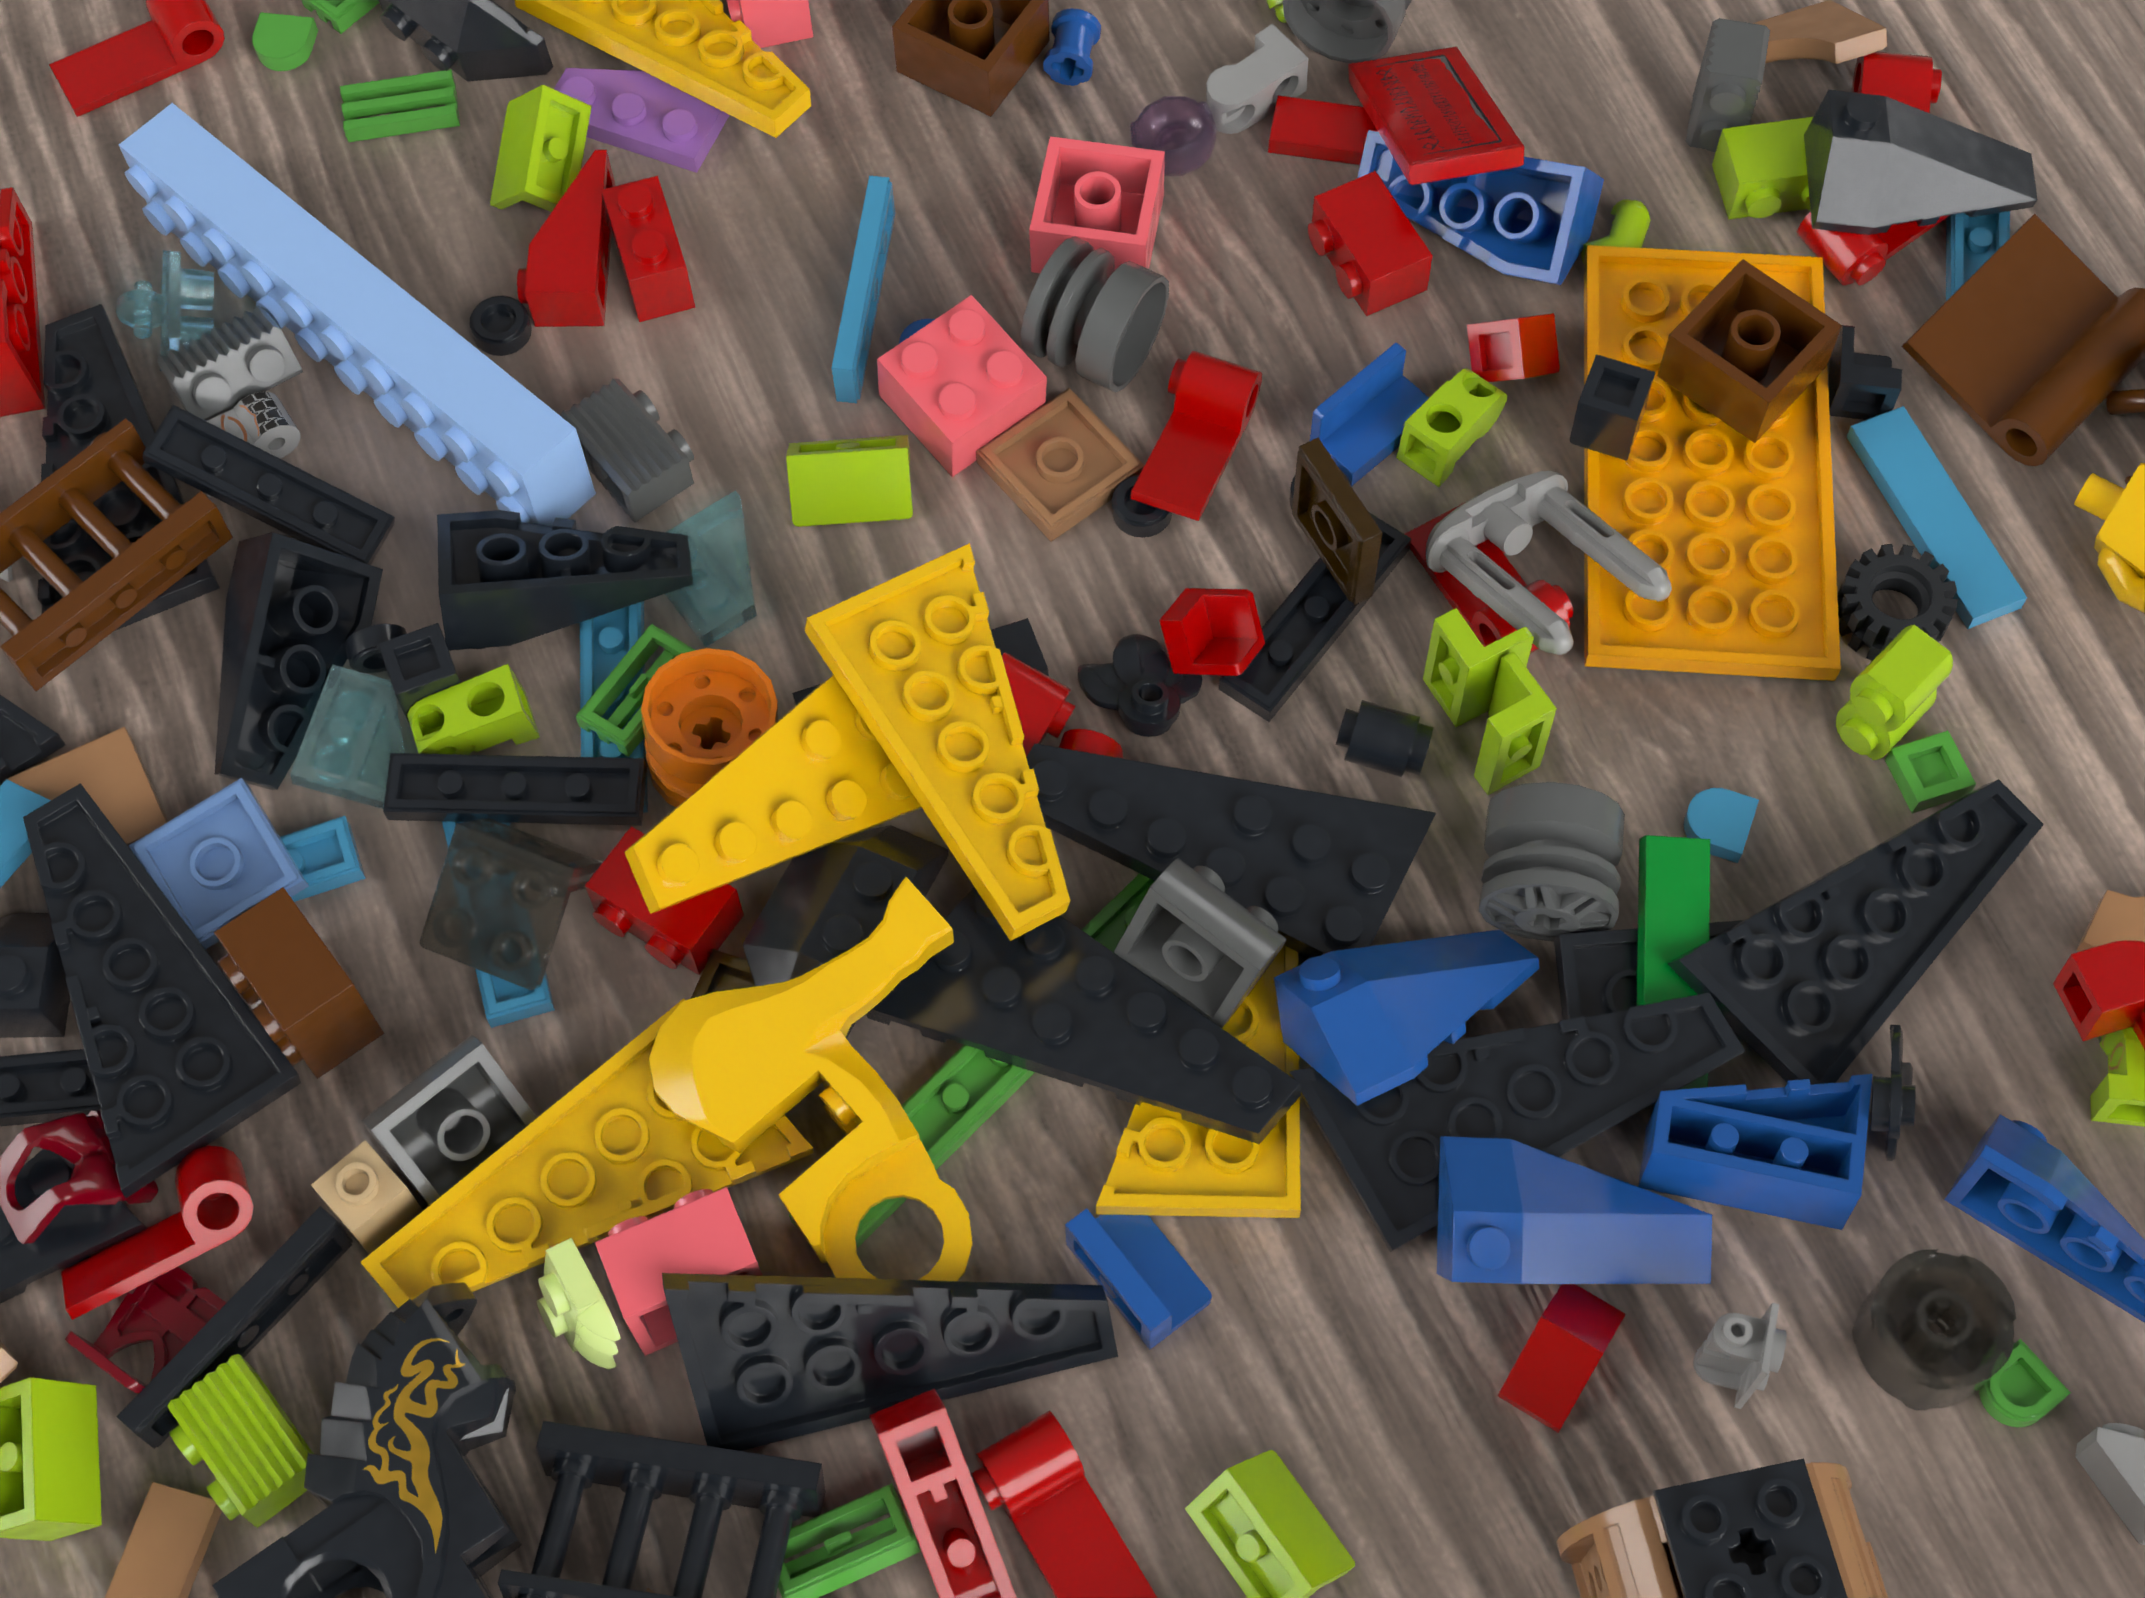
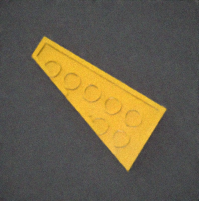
M514 0L517 8L775 138L811 107L810 88L772 51H763L752 40L751 30L743 22L731 20L724 13L723 3L720 0Z
M969 543L808 617L804 631L1009 940L1012 941L1065 913L1070 903V897L1051 830L1046 828L1037 797L1039 793L1034 769H1029L1022 744L1024 740L1023 730L1000 649H997L994 644L987 619L989 609L984 592L979 591L973 569L975 560Z
M832 675L624 853L648 910L652 914L916 811L922 807L835 676Z
M1284 945L1261 979L1222 1029L1289 1075L1290 1071L1299 1070V1055L1283 1042L1274 977L1298 966V952ZM1300 1097L1260 1144L1182 1120V1115L1177 1112L1142 1102L1140 1106L1135 1104L1128 1125L1124 1128L1117 1147L1116 1157L1106 1184L1103 1185L1097 1201L1096 1214L1299 1218L1301 1211Z
M683 998L363 1259L361 1264L397 1308L409 1299L413 1300L432 1286L464 1282L474 1292L545 1263L546 1250L569 1238L573 1239L577 1249L609 1237V1231L622 1221L639 1216L647 1217L649 1220L673 1210L674 1204L691 1192L701 1189H711L713 1192H716L725 1187H732L814 1153V1149L785 1115L741 1153H738L723 1145L717 1137L677 1118L654 1090L648 1059L658 1029L682 1001H685Z

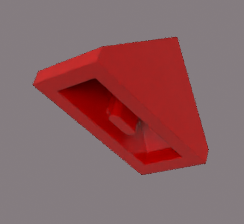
M1561 1284L1541 1315L1497 1396L1559 1433L1626 1314L1576 1284Z

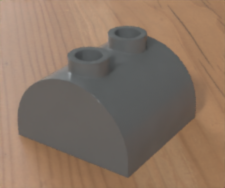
M1177 858L1149 888L1114 953L1220 1028H1223L1269 968L1287 939L1278 933V924L1269 912L1258 906L1244 908L1224 893L1225 885L1220 876L1213 870L1205 866L1191 868L1181 859Z
M471 1035L364 1118L362 1123L414 1190L430 1206L533 1122L537 1116L482 1042Z

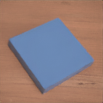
M242 778L129 845L133 854L205 949L219 942L214 933L215 931L282 887H284L290 897L309 887L251 788Z

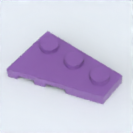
M566 68L554 90L592 106L586 137L696 173L729 117V114L644 71Z

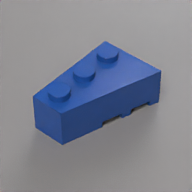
M1873 1074L1852 1075L1848 1082L1811 1085L1809 1079L1790 1080L1785 1087L1747 1090L1746 1084L1660 1091L1646 1127L1638 1187L1842 1230L1862 1195Z

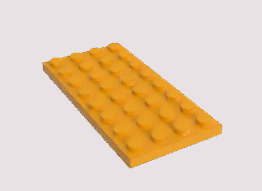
M1587 245L1584 256V385L1596 354L1654 371L1655 376L1646 410L1628 460L1584 448V506L1663 567L1671 582L1672 591L1665 600L1659 602L1639 597L1584 552L1585 667L1836 681L1841 670L1828 368L1826 367L1756 443L1657 376L1669 334L1742 259L1825 313L1823 257Z

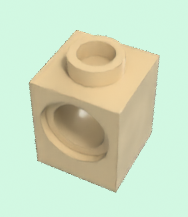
M366 1140L311 1184L327 1207L369 1255L423 1211L406 1185Z

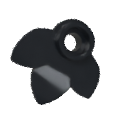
M1131 634L1118 641L1113 651V663L1083 664L1078 667V682L1086 697L1099 707L1117 710L1125 726L1131 732L1144 737L1159 736L1167 732L1179 717L1181 704L1198 695L1203 680L1202 675L1173 674L1165 649L1157 640L1140 634Z
M1893 1024L1890 1025L1891 1075L1890 1077L1873 1076L1871 1099V1131L1887 1132L1885 1148L1887 1161L1895 1159L1897 1143L1900 1138V1126L1914 1127L1916 1086L1912 1085L1913 1067L1909 1062H1902L1903 1031L1900 1025Z

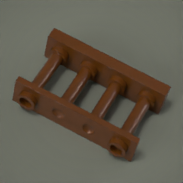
M126 418L111 430L97 436L90 446L0 513V574L21 557H24L63 597L39 617L32 620L0 587V624L13 636L2 644L0 648L20 676L36 692L233 538L217 506L202 491L185 504H180L142 467L145 464L142 454L146 447L134 425ZM121 481L162 520V522L136 542H131L93 504ZM71 519H74L113 558L85 581H82L43 542Z

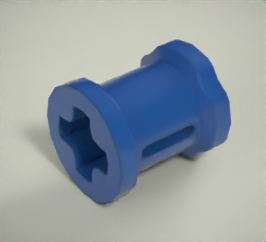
M1070 8L1061 10L1056 13L1052 20L1051 32L1055 39L1053 48L1048 50L1044 56L1043 69L1055 82L1075 86L1089 81L1092 76L1093 61L1090 58L1092 46L1100 39L1101 24L1095 16L1082 9Z

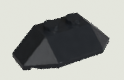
M378 0L383 10L380 18L396 37L403 41L410 37L422 46V52L434 66L441 71L452 69L467 82L546 75L553 68L544 38L493 0Z
M890 825L864 830L793 858L743 943L744 953L755 986L781 983L799 977L868 938L883 920L889 900L905 877L926 897L949 856L948 849ZM853 1023V1024L851 1025V1027H850V1029H849V1031H848V1033H847L846 1039L848 1038V1036H849L851 1030L853 1029L855 1023Z

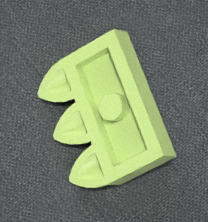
M569 1238L546 1250L544 1276L538 1279L544 1296L537 1300L539 1312L547 1329L554 1338L564 1334L573 1352L578 1351L584 1358L599 1367L613 1369L616 1367L613 1355L618 1354L615 1341L621 1339L619 1331L573 1239Z

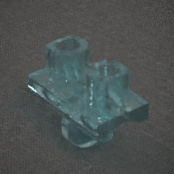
M163 250L161 294L152 291L153 286L150 282L138 281L134 284V290L123 293L117 299V317L123 324L134 328L133 333L136 337L142 339L149 338L152 335V329L161 327L160 355L168 356L170 349L178 351L181 343L189 345L191 338L200 340L202 332L211 334L214 327V318L181 316V309L213 311L214 272L181 268V252Z

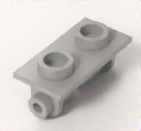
M1772 1303L1761 1319L1739 1313H1727L1721 1316L1709 1333L1707 1340L1703 1342L1695 1353L1693 1360L1694 1369L1702 1380L1710 1384L1737 1390L1734 1408L1741 1409L1756 1389L1764 1391L1770 1371L1778 1373L1781 1367L1787 1333L1785 1330L1776 1328L1779 1304Z

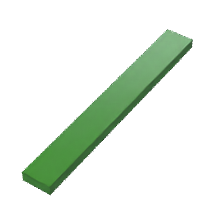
M1139 873L1082 931L1114 953L1142 900L1155 881ZM964 1044L901 1106L919 1133L920 1140L931 1158L935 1170L1035 1072L986 1057L983 1050ZM908 1198L886 1199L872 1207L860 1222L856 1236L857 1248ZM789 1214L791 1223L798 1228L797 1224Z

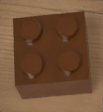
M913 0L892 26L896 71L991 117L1050 41L1048 0Z
M1742 259L1669 334L1657 376L1756 443L1827 367L1842 325Z
M284 887L214 932L228 952L227 955L217 962L292 1066L304 1060L318 1079L384 1034L352 981Z

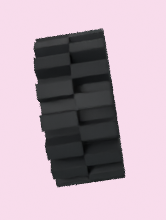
M1885 544L1881 545L1877 555L1871 548L1863 552L1859 561L1854 560L1838 592V616L1841 618L1839 633L1841 637L1853 633L1848 646L1855 652L1864 644L1870 648L1866 658L1873 661L1905 627L1910 625H1916L1937 642L1941 641L1957 609L1958 599H1953L1957 588L1955 581L1944 583L1949 570L1943 563L1934 570L1930 567L1934 558L1930 553L1924 551L1919 560L1911 557L1914 546L1903 544L1899 554H1894L1893 545ZM1879 590L1900 592L1915 603L1918 608V615L1912 619H1897L1888 616L1876 607L1872 600V595Z

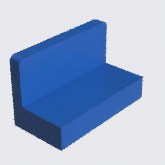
M1398 343L1388 348L1321 403L1313 412L1310 441L1317 437L1320 439L1339 469L1347 476L1351 487L1399 447L1405 421L1429 399L1425 393L1403 376L1406 350Z
M1086 1208L1065 1224L1066 1245L1095 1282L1103 1286L1106 1296L1149 1350L1211 1303L1212 1294L1149 1215H1100L1095 1219Z

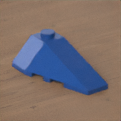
M1368 130L1357 176L1359 178L1376 171L1407 218L1506 276L1560 286L1583 250V244L1587 243L1591 236L1604 182L1602 177L1583 166L1524 157V165L1517 168L1411 185L1379 132Z
M1500 929L1330 951L1321 956L1307 959L1300 966L1274 977L1283 1042L1358 1106L1414 1079L1428 1067L1427 1055L1441 1042L1445 1041L1454 1044L1466 1033L1465 1022L1478 1010L1494 1009L1540 969L1539 958Z
M2000 1114L1981 1137L1944 1200L2145 1323V1240L2061 1150L2047 1143L2046 1137L2037 1128L2022 1121H2011Z

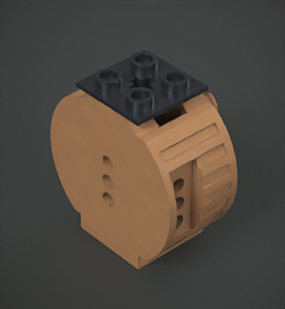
M1803 1458L1654 1490V1496L1625 1503L1576 1524L1564 1532L1557 1540L1562 1561L1572 1566L1580 1598H1889L1870 1541H1865L1850 1494L1852 1482L1848 1470L1845 1466L1837 1463L1811 1462L1805 1464Z

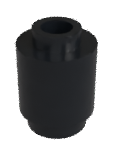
M1362 700L1358 712L1346 708L1335 745L1347 748L1345 761L1402 777L1404 772L1419 776L1429 748L1433 727L1419 723V716Z

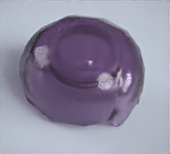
M1164 96L1145 106L1136 121L1130 124L1132 147L1165 151L1164 176H1183L1199 169L1210 158L1216 143L1217 129L1209 106L1204 101L1198 103L1196 100L1186 96Z

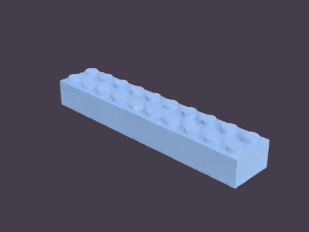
M173 103L168 105L119 144L120 150L129 166V169L125 171V176L132 187L145 199L147 205L142 208L143 213L161 234L166 236L172 232L180 239L184 250L197 264L204 267L210 263L218 270L219 277L232 293L239 298H243L247 294L256 302V306L263 307L281 329L286 326L295 334L298 344L313 360L320 362L322 359H326L334 366L337 376L349 390L357 395L364 391L372 397L376 408L390 424L397 428L402 424L407 426L414 432L416 441L431 458L440 461L444 457L455 466L458 477L472 492L480 495L485 491L496 500L499 510L520 513L521 522L545 526H552L555 518L568 519L596 494L577 430L574 426Z

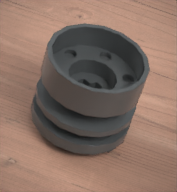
M1283 0L1284 18L1293 34L1309 49L1331 60L1351 64L1376 60L1386 55L1412 0Z
M1076 236L1068 238L1053 252L1031 292L1023 316L1020 334L1022 348L1039 358L1047 356L1051 363L1061 368L1070 364L1075 359L1076 373L1116 393L1124 389L1136 376L1157 338L1168 303L1169 281L1163 275L1131 261L1121 264L1115 270L1114 256L1109 251L1102 248L1094 250L1087 241Z
M1557 782L1525 783L1504 789L1492 797L1487 809L1484 849L1490 858L1484 862L1481 876L1483 886L1479 899V912L1485 921L1503 932L1523 938L1552 942L1554 937L1559 934L1608 931L1612 929L1619 915L1617 893L1620 888L1621 876L1615 866L1619 864L1622 856L1625 814L1619 803L1602 792L1580 785Z

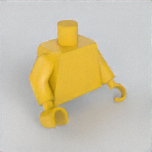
M2140 463L2125 489L2092 473L2080 490L2074 505L2105 521L2095 538L2094 549L2099 553L2097 565L2116 598L2120 602L2145 613V463Z

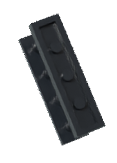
M543 1421L536 1449L545 1476H550L556 1482L531 1574L501 1569L498 1586L503 1598H702L722 1512L729 1509L731 1505L759 1509L765 1515L746 1598H776L792 1522L799 1520L801 1515L814 1518L821 1515L826 1493L822 1463ZM593 1483L620 1487L625 1493L602 1585L560 1578L583 1490L590 1488ZM662 1494L686 1497L695 1504L673 1596L631 1590L652 1502L660 1498Z

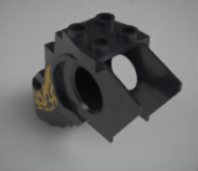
M448 1283L432 1286L413 1300L409 1299L395 1312L391 1311L374 1330L371 1329L362 1344L358 1343L352 1355L346 1383L335 1382L331 1416L322 1418L320 1455L308 1453L304 1488L327 1508L287 1536H282L213 1584L212 1587L217 1593L218 1598H336L350 1589L371 1587L384 1592L386 1598H494L481 1576L519 1548L522 1543L468 1459L467 1454L472 1449L506 1437L513 1399L516 1393V1385L507 1369L498 1364L481 1365L458 1337L477 1304L476 1297L466 1283Z

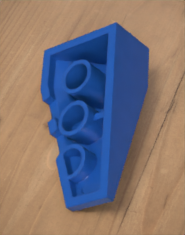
M1440 1136L1436 1273L1451 1282L1503 1284H1711L1712 1214L1509 1138Z

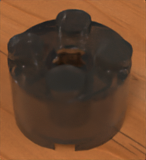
M1939 1249L1916 1251L1904 1256L1889 1268L1863 1301L1852 1329L1853 1340L1861 1362L1868 1374L1885 1392L1900 1400L1908 1408L1916 1411L1950 1407L1967 1400L2006 1364L2014 1346L2013 1321L2016 1319L2013 1299L2002 1280L1994 1271L1978 1259L1964 1254L1958 1257L1947 1253L1937 1252ZM1936 1324L1944 1334H1935L1929 1327Z

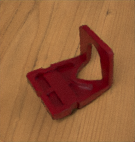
M92 1110L87 1116L85 1113L80 1112L26 1127L14 1138L0 1156V1206L18 1241L22 1244L35 1242L65 1205H116L118 1201H127L128 1204L151 1203L157 1195L159 1189L155 1180H153L128 1198L124 1197L120 1188L109 1138L105 1131L101 1110ZM34 1147L52 1151L75 1165L69 1181L49 1189L27 1208L24 1209L20 1206L15 1196V1181Z
M176 1267L137 1287L133 1294L128 1292L94 1344L72 1331L68 1333L65 1340L124 1387L139 1394L147 1385L118 1367L109 1359L115 1353L129 1346L153 1342L154 1368L151 1376L152 1380L226 1302L206 1287L198 1288L197 1281L181 1268Z

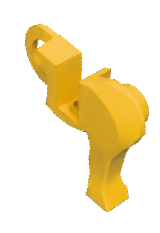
M907 877L904 878L889 900L883 920L871 935L832 960L785 982L717 991L682 1001L658 1029L648 1060L654 1090L677 1118L717 1137L723 1145L738 1153H741L823 1082L825 1090L819 1094V1097L825 1103L823 1108L847 1136L778 1194L821 1263H828L836 1278L877 1279L864 1268L857 1254L856 1236L860 1222L872 1207L884 1200L905 1197L920 1201L932 1210L943 1230L944 1244L940 1259L928 1274L918 1280L959 1281L966 1272L973 1246L969 1213L956 1190L939 1179L932 1160L920 1140L919 1133L895 1095L878 1073L846 1039L853 1023L867 1014L903 979L920 969L932 956L954 943L952 927Z

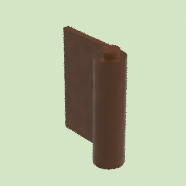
M2034 214L1901 347L2010 457L2024 465L2038 466L2042 465L2145 358V288L2135 287L2117 297Z

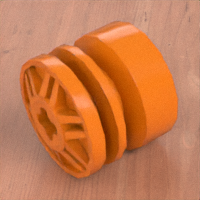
M704 648L681 653L658 668L645 687L641 707L646 763L654 788L668 804L678 807L778 721V701L772 681L754 661L734 651Z

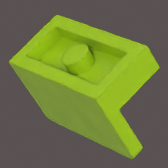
M541 85L509 101L506 109L490 205L502 210L523 200L552 212L581 171L592 106L545 85Z
M908 435L789 443L786 462L792 522L795 526L901 520L912 517L913 505Z
M1457 608L1434 619L1423 681L1455 727L1489 710L1501 657L1513 651L1527 667L1534 636L1527 627H1523L1484 647Z
M1513 651L1501 657L1488 710L1489 718L1474 777L1487 795L1540 767L1557 710L1556 706Z
M1268 1450L1227 1468L1185 1508L1247 1598H1309L1319 1588L1346 1575L1355 1567V1561L1281 1458L1273 1450Z

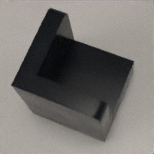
M1842 325L1830 356L1828 389L1830 416L1868 420L1893 410L1902 389V369L1892 368V360L1888 356L1855 353V326Z
M1596 354L1578 401L1570 442L1574 445L1627 461L1646 410L1655 372Z
M439 623L378 644L395 695L407 720V713L410 707L417 701L461 683Z

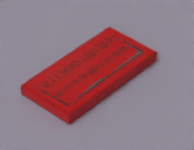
M1457 46L1348 64L1351 87L1409 184L1415 185L1517 168L1524 165V145Z

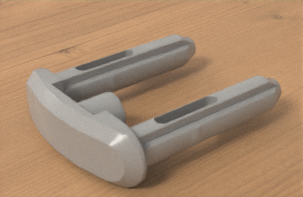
M1540 471L1487 490L1454 509L1432 529L1426 543L1427 566L1434 572L1448 571L1476 597L1485 602L1516 630L1527 627L1534 636L1533 644L1537 648L1548 653L1562 655L1566 654L1573 645V637L1568 623L1480 551L1476 545L1489 539L1505 554L1510 556L1516 555L1529 544L1533 534L1532 526L1545 520L1573 545L1580 548L1639 597L1658 602L1665 600L1672 591V585L1663 567L1567 492V480L1560 473Z

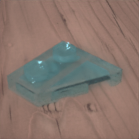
M735 490L667 531V533L688 535L693 585L666 593L665 595L705 647L757 616L744 526V512L741 498Z
M332 664L290 773L292 784L383 809L390 753H405L396 696L390 680Z

